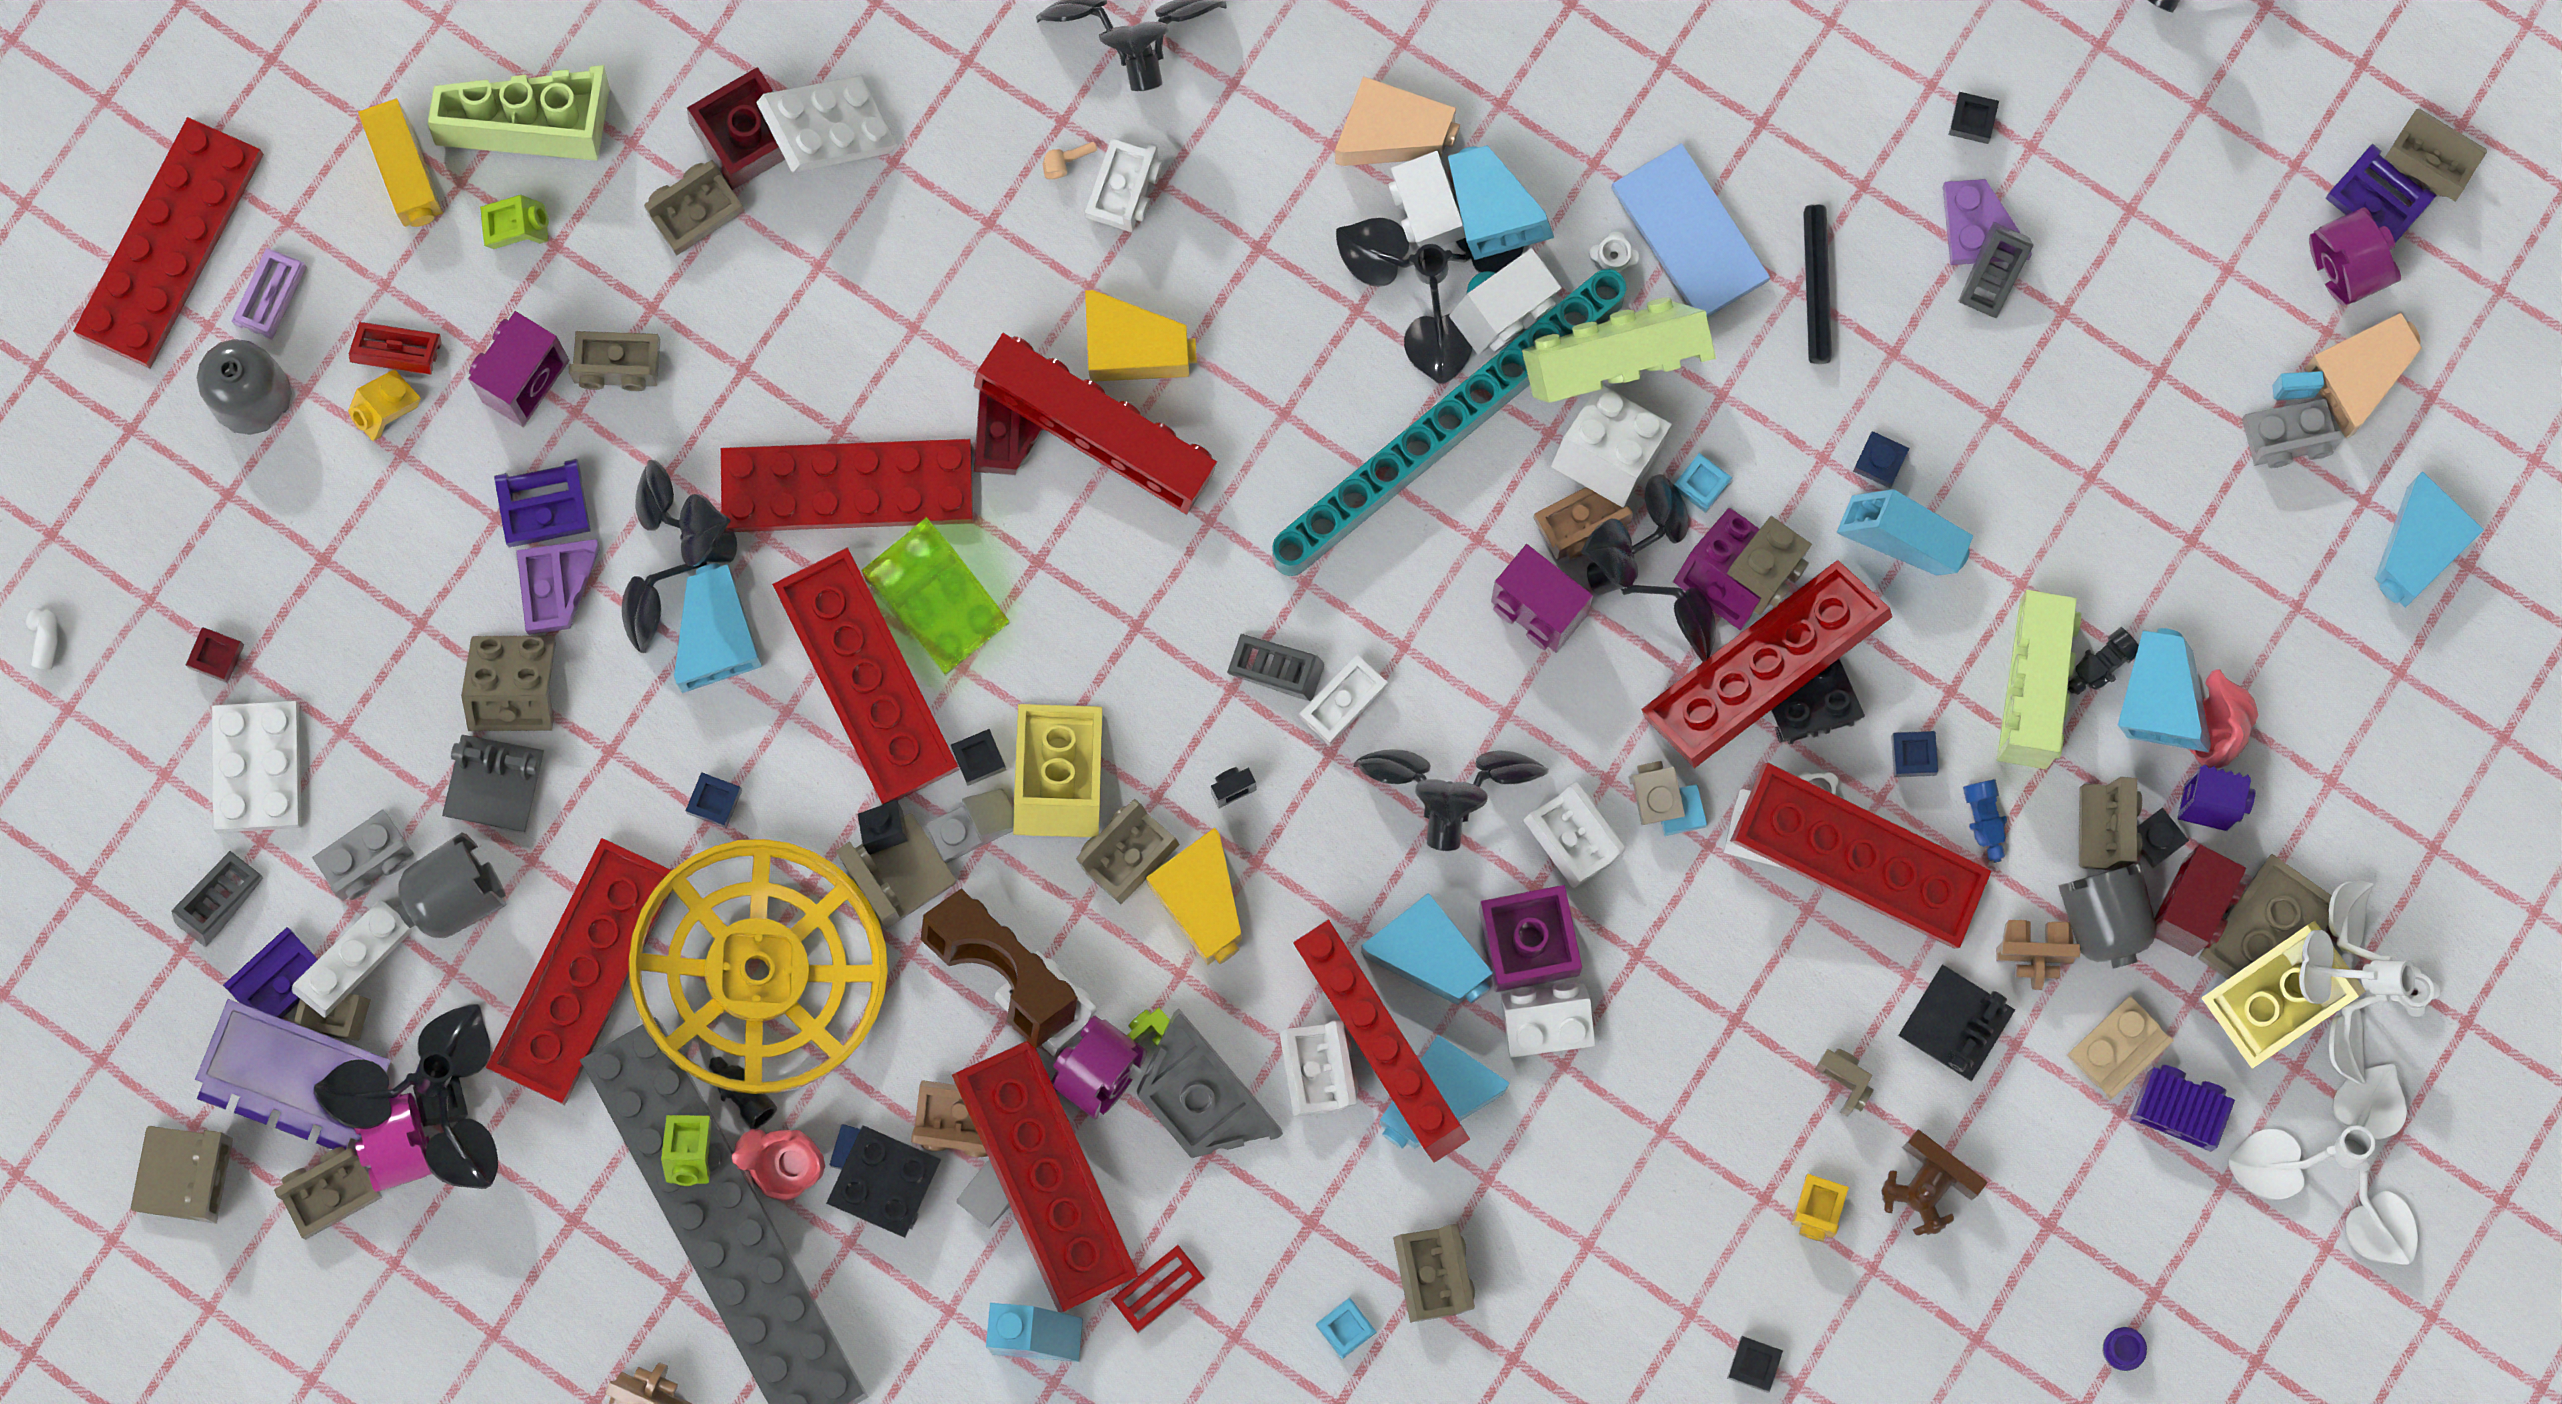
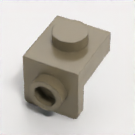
M1662 761L1638 765V774L1628 776L1630 785L1633 784L1641 826L1685 817L1675 767L1664 769Z
M349 994L325 1018L300 999L294 1024L323 1035L359 1041L371 999Z
M1827 1049L1815 1070L1852 1091L1840 1111L1841 1114L1848 1117L1854 1108L1861 1112L1874 1089L1867 1086L1873 1075L1858 1067L1857 1065L1860 1061L1852 1054L1842 1049H1837L1835 1053Z

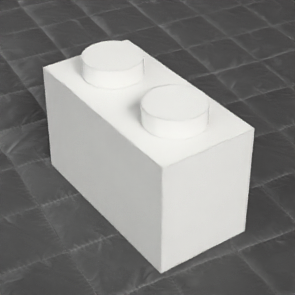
M1438 151L1391 167L1395 181L1388 183L1396 206L1404 205L1408 218L1401 220L1409 244L1416 242L1419 248L1426 244H1436L1441 247L1466 238L1460 209Z

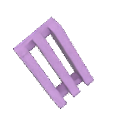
M266 248L232 319L234 325L248 328L249 331L263 334L264 337L272 340L307 266L304 262ZM276 261L279 264L251 320L247 317L273 262ZM291 267V270L285 280V283L264 325L262 323L266 317V314L275 298V295L284 279V276L288 268Z

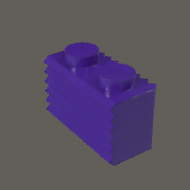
M2206 764L2203 765L2184 784L2177 819L2228 831L2236 822L2242 821L2244 813L2250 814L2256 790L2250 788V776L2247 774L2242 777L2240 772L2234 775L2231 770L2226 773L2223 768L2217 771L2215 766L2209 769Z
M2162 1065L2160 1069L2154 1067L2148 1071L2130 1119L2209 1152L2217 1149L2235 1102L2233 1098L2225 1096L2227 1090L2208 1081H2202L2201 1085L2185 1080V1072L2169 1065Z

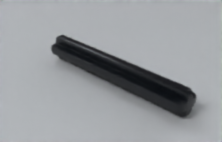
M1813 204L1807 205L1803 212L1809 362L1812 364L1830 363L1832 358L1827 209L1824 205Z

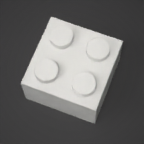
M1531 248L1470 291L1451 312L1449 317L1478 355L1488 348H1491L1495 353L1514 339L1513 336L1523 328L1527 330L1553 308L1556 303L1552 298L1562 287Z
M1603 386L1602 389L1593 392L1563 437L1551 467L1624 508L1659 454L1672 424Z

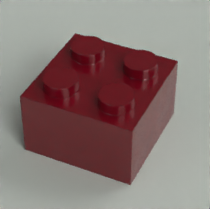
M758 67L687 107L688 121L711 159L718 166L720 173L732 190L785 160L757 105V101L763 94L774 92Z
M2199 844L2183 860L2154 917L2156 923L2155 938L2191 957L2203 948L2207 947L2210 949L2213 942L2217 943L2228 924V920L2223 918L2224 913H2227L2232 905L2235 906L2247 886V883L2241 880L2247 868Z

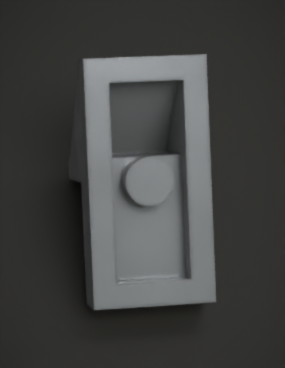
M1003 789L962 799L963 806L926 823L927 829L945 864L1013 832L1014 811Z

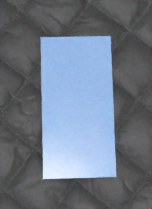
M1682 143L1612 183L1611 189L1687 305L1705 310L1707 318L1769 282V274Z

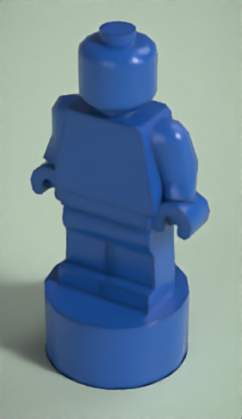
M1996 779L1964 786L1963 791L1966 803H1970L1976 822L1969 824V828L1974 831V838L1980 846H1989L1987 848L1988 859L1994 861V863L2001 862V859L2005 857L2003 846L1999 845V843H2003L2006 839L2004 830L2007 817H1999V812L1997 811L1996 797L1999 796Z

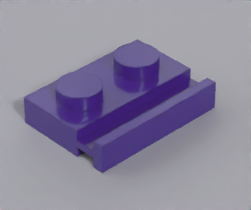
M286 927L224 983L223 986L239 1003L282 1019L300 1002V998L292 992L293 984L318 958L290 928Z

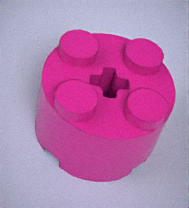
M412 1093L388 1098L391 1105V1114L379 1126L368 1129L354 1128L356 1134H361L362 1137L361 1141L355 1142L356 1152L362 1167L371 1166L368 1168V1173L375 1192L425 1178L432 1174L425 1159L426 1147L430 1139L429 1135L425 1136L417 1102Z

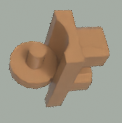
M2008 920L2004 928L2003 941L1996 948V961L2031 962V965L2016 964V977L2031 978L2032 990H2042L2045 978L2059 979L2060 966H2045V963L2073 964L2075 958L2080 957V944H2073L2070 922H2047L2045 924V943L2030 942L2031 921Z
M661 1362L656 1365L653 1372L638 1367L634 1377L621 1372L615 1381L609 1382L605 1395L611 1397L609 1404L692 1403L674 1395L678 1384L665 1378L668 1365Z

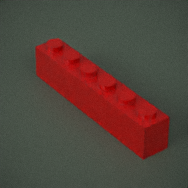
M1002 333L977 370L973 387L1186 515L1213 475L1218 461L1214 460L1205 448L1197 444L1189 445L1176 437V433L1167 425L1160 422L1154 424L1141 416L1140 411L1126 401H1116L1106 395L1100 385L1088 379L1081 380L1071 374L1067 366L1061 361L1054 358L1046 359L1036 353L1033 347L1020 337L1014 336L1012 338Z
M1326 920L1294 941V946L1431 1160L1435 1163L1471 1140L1330 920Z

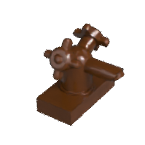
M1917 1129L1902 1148L1922 1162L1923 1166L1909 1185L1896 1184L1897 1171H1889L1888 1179L1884 1182L1881 1189L1882 1200L1885 1203L1884 1210L1886 1213L1892 1214L1894 1201L1905 1202L1913 1210L1920 1213L1924 1225L1913 1229L1915 1235L1938 1234L1942 1229L1946 1228L1947 1224L1954 1221L1952 1213L1940 1218L1935 1207L1950 1186L1956 1188L1972 1201L1980 1194L1988 1182Z

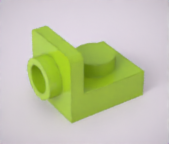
M520 194L480 207L484 246L497 249L527 239L539 244L548 242L547 227L549 218L545 205L542 202Z
M1159 1007L1152 1013L1146 1009L1130 1022L1128 1027L1132 1031L1127 1036L1136 1043H1139L1153 1031L1156 1036L1151 1040L1157 1047L1170 1019Z
M666 1115L661 1161L667 1183H676L681 1186L709 1183L708 1155L712 1128L710 1116Z

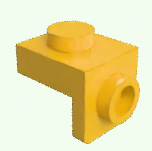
M393 369L357 388L348 413L355 426L363 430L374 441L381 437L386 424L416 409L421 398L403 377Z
M1807 1174L1791 1225L1800 1227L1799 1234L1812 1240L1824 1242L1825 1236L1833 1238L1839 1228L1838 1222L1849 1187Z

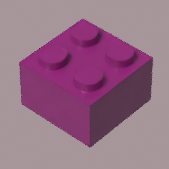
M514 311L509 320L503 319L495 329L492 337L494 341L485 354L480 353L474 359L469 369L470 376L468 380L482 403L524 428L570 360L556 335Z
M1526 543L1495 580L1491 602L1495 604L1493 610L1509 624H1513L1516 621L1528 631L1526 636L1542 650H1546L1549 647L1557 653L1588 616L1593 595Z
M1565 885L1480 901L1478 910L1496 992L1580 976L1582 963Z

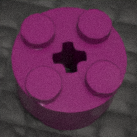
M2366 207L2327 223L2310 234L2309 246L2317 271L2325 269L2331 281L2325 283V286L2333 298L2341 305L2345 306L2357 302L2401 281L2400 270L2393 261L2390 250L2395 248L2394 238L2386 226L2378 228Z
M1095 1015L1082 1029L1080 1036L1083 1039L1073 1050L1069 1046L1066 1047L1055 1061L1053 1067L1057 1072L1053 1076L1051 1083L1057 1092L1096 1120L1098 1119L1099 1112L1103 1115L1107 1113L1133 1081L1130 1078V1069L1133 1064L1139 1069L1141 1068L1147 1056V1050L1106 1019L1101 1020Z

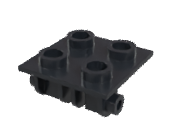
M1840 658L1771 710L1777 723L1775 731L1779 743L1787 741L1789 745L1794 744L1795 740L1808 737L1809 733H1811L1813 738L1818 737L1819 730H1823L1825 734L1830 733V727L1832 730L1847 725L1852 727L1854 726V721L1865 717Z
M1942 964L1898 1036L1972 1082L2016 1009L2006 1004L2007 998L1996 991H1992L1990 994Z
M862 1125L826 1204L906 1238L909 1229H913L919 1214L917 1212L941 1159Z

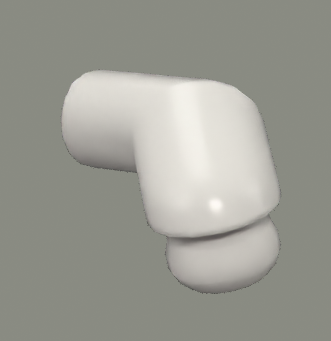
M35 608L28 613L26 619L27 628L31 631H37L30 665L35 668L50 670L53 666L57 647V618L48 609L41 611Z

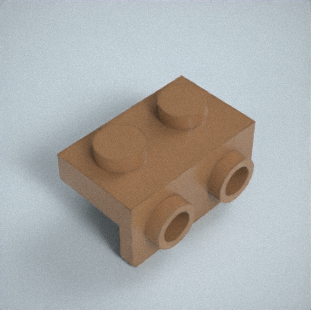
M1585 487L1534 513L1533 518L1558 561L1566 556L1573 560L1584 555L1581 553V550L1589 536L1598 525L1608 519H1618L1628 530L1627 525L1631 523L1633 512L1629 506H1624L1623 508Z
M922 1080L919 1085L916 1121L911 1142L921 1144L922 1148L930 1151H944L947 1148L964 1150L966 1155L972 1157L988 1156L957 1086Z

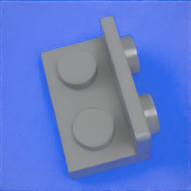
M2326 398L2245 414L2242 418L2254 466L2268 463L2269 468H2278L2292 463L2293 458L2308 455L2309 460L2322 459L2334 453L2333 450L2343 440L2342 432H2335Z
M382 809L320 851L312 859L331 885L330 888L333 893L344 901L348 897L350 900H354L364 895L372 887L370 882L385 873L388 876L402 869L408 862L406 858L414 852L388 814Z

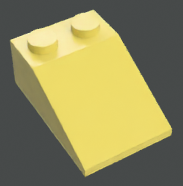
M1018 704L1013 835L1095 837L1099 835L1102 707Z
M2316 921L2311 922L2202 997V1000L2252 1069L2366 992L2357 978L2331 976V994L2326 1002L2313 1004L2304 998L2299 983L2300 970L2303 963V945L2311 931L2321 930ZM2333 946L2332 968L2350 970Z

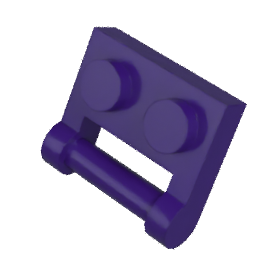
M2372 143L2328 193L2325 199L2345 215L2366 207L2378 228L2386 226L2396 243L2437 195L2428 187L2423 190L2405 174L2399 172L2380 155L2382 151ZM2370 168L2413 202L2410 208L2365 173V171Z
M577 459L564 461V466L510 477L508 473L494 475L504 537L508 548L591 531L582 486L581 470ZM568 483L569 490L517 501H513L512 493Z

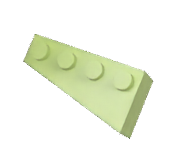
M604 65L591 66L589 71L570 73L569 69L552 71L551 76L527 78V75L510 76L511 80L489 83L487 79L434 86L427 123L436 146L598 161L610 90Z
M1665 297L1648 302L1647 309L1635 313L1634 310L1615 312L1610 315V321L1597 325L1596 322H1587L1576 325L1572 328L1573 333L1559 337L1558 334H1551L1537 338L1535 346L1522 350L1532 395L1534 398L1551 403L1600 390L1603 388L1602 380L1607 379L1608 383H1626L1638 380L1641 375L1640 370L1643 369L1647 371L1663 369L1664 372L1681 368L1680 360L1692 356L1700 358L1701 362L1716 359L1706 311L1674 302L1671 298Z
M2026 590L2020 599L1996 761L2047 770L2055 758L2060 759L2064 742V734H2062L2063 723L2068 712L2070 693H2067L2068 677H2072L2076 653L2071 652L2072 638L2078 636L2081 624V612L2075 611L2077 598Z

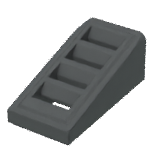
M1993 222L1960 295L1959 303L1997 319L2034 246L2031 239L2026 235ZM2003 241L2016 247L2014 254L1997 247L1999 242ZM1992 256L2009 263L2007 270L1990 263ZM1984 272L2001 278V284L1998 285L1982 278ZM1976 287L1996 294L1994 300L1991 301L1975 294Z
M1240 634L1227 673L1290 696L1312 701L1324 669V662L1317 655ZM1252 648L1259 651L1251 671L1245 668ZM1272 654L1274 657L1268 674H1262L1268 655ZM1285 659L1290 660L1285 679L1282 680L1279 679ZM1304 665V669L1302 671L1299 683L1296 684V680L1299 675L1301 666Z
M229 851L171 910L175 924L206 947L219 934L263 877L233 852ZM229 870L244 881L240 886L225 876ZM219 884L231 895L225 898L214 888ZM206 897L219 907L215 912L203 903ZM195 911L206 919L203 924L192 916Z

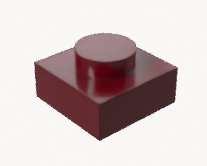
M202 627L185 665L191 670L228 683L244 644L239 640Z

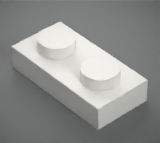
M1357 654L1299 713V718L1330 746L1388 686V682Z

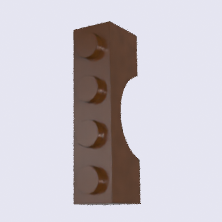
M961 888L923 914L920 940L948 966L976 963L988 966L1005 977L1013 990L1010 996L1007 1022L1033 1047L1038 1048L1074 1022L1078 997L1070 984L1064 980H1059L1047 969L1041 957L1036 953H1030L1017 941L1013 931L1007 926H1001L988 913L981 901L972 899Z

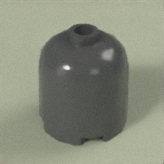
M238 339L220 342L208 350L199 363L196 378L200 396L218 422L228 427L232 432L247 435L265 432L271 428L270 425L279 419L282 412L286 413L292 394L289 379L278 363L258 345L250 341Z
M463 832L458 834L403 872L398 883V893L402 904L397 906V910L409 928L416 925L421 932L430 937L446 938L507 905L502 899L506 896V893L489 861L483 865L480 864L472 853L478 846L467 834Z
M2141 863L2058 885L2076 942L2080 944L2081 953L2089 960L2095 962L2111 961L2113 969L2138 962L2137 953L2148 949L2154 942L2156 923Z

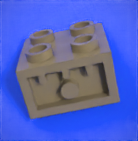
M473 636L471 638L461 694L468 731H552L554 715L549 685L556 646L554 636Z
M911 813L904 816L908 842L871 855L867 853L863 844L854 848L850 841L835 850L886 929L956 884L955 877Z
M148 1126L145 1132L131 1210L139 1213L217 1224L233 1138L222 1132L204 1130V1133Z

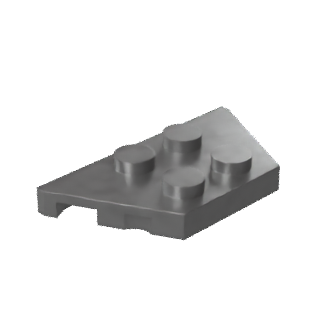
M1178 1008L1173 1013L1136 1090L1142 1102L1191 1158L1212 1154L1213 1151L1220 1148L1229 1150L1245 1146L1244 1142L1264 1137H1270V1140L1282 1136L1281 1127Z

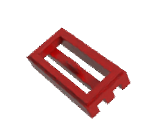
M359 322L348 353L350 363L431 375L433 362H436L438 356L437 349H440L442 344L441 335L438 333ZM364 338L386 341V343L364 340ZM403 344L414 345V346H421V347H427V348H426V349H423V348H417V347H410V346H404Z
M1176 1245L1113 1296L1111 1301L1137 1334H1139L1202 1283L1205 1277L1181 1247ZM1176 1258L1180 1260L1182 1264L1131 1306L1128 1307L1124 1303V1300ZM1186 1272L1192 1275V1278L1140 1320L1136 1318L1135 1314Z

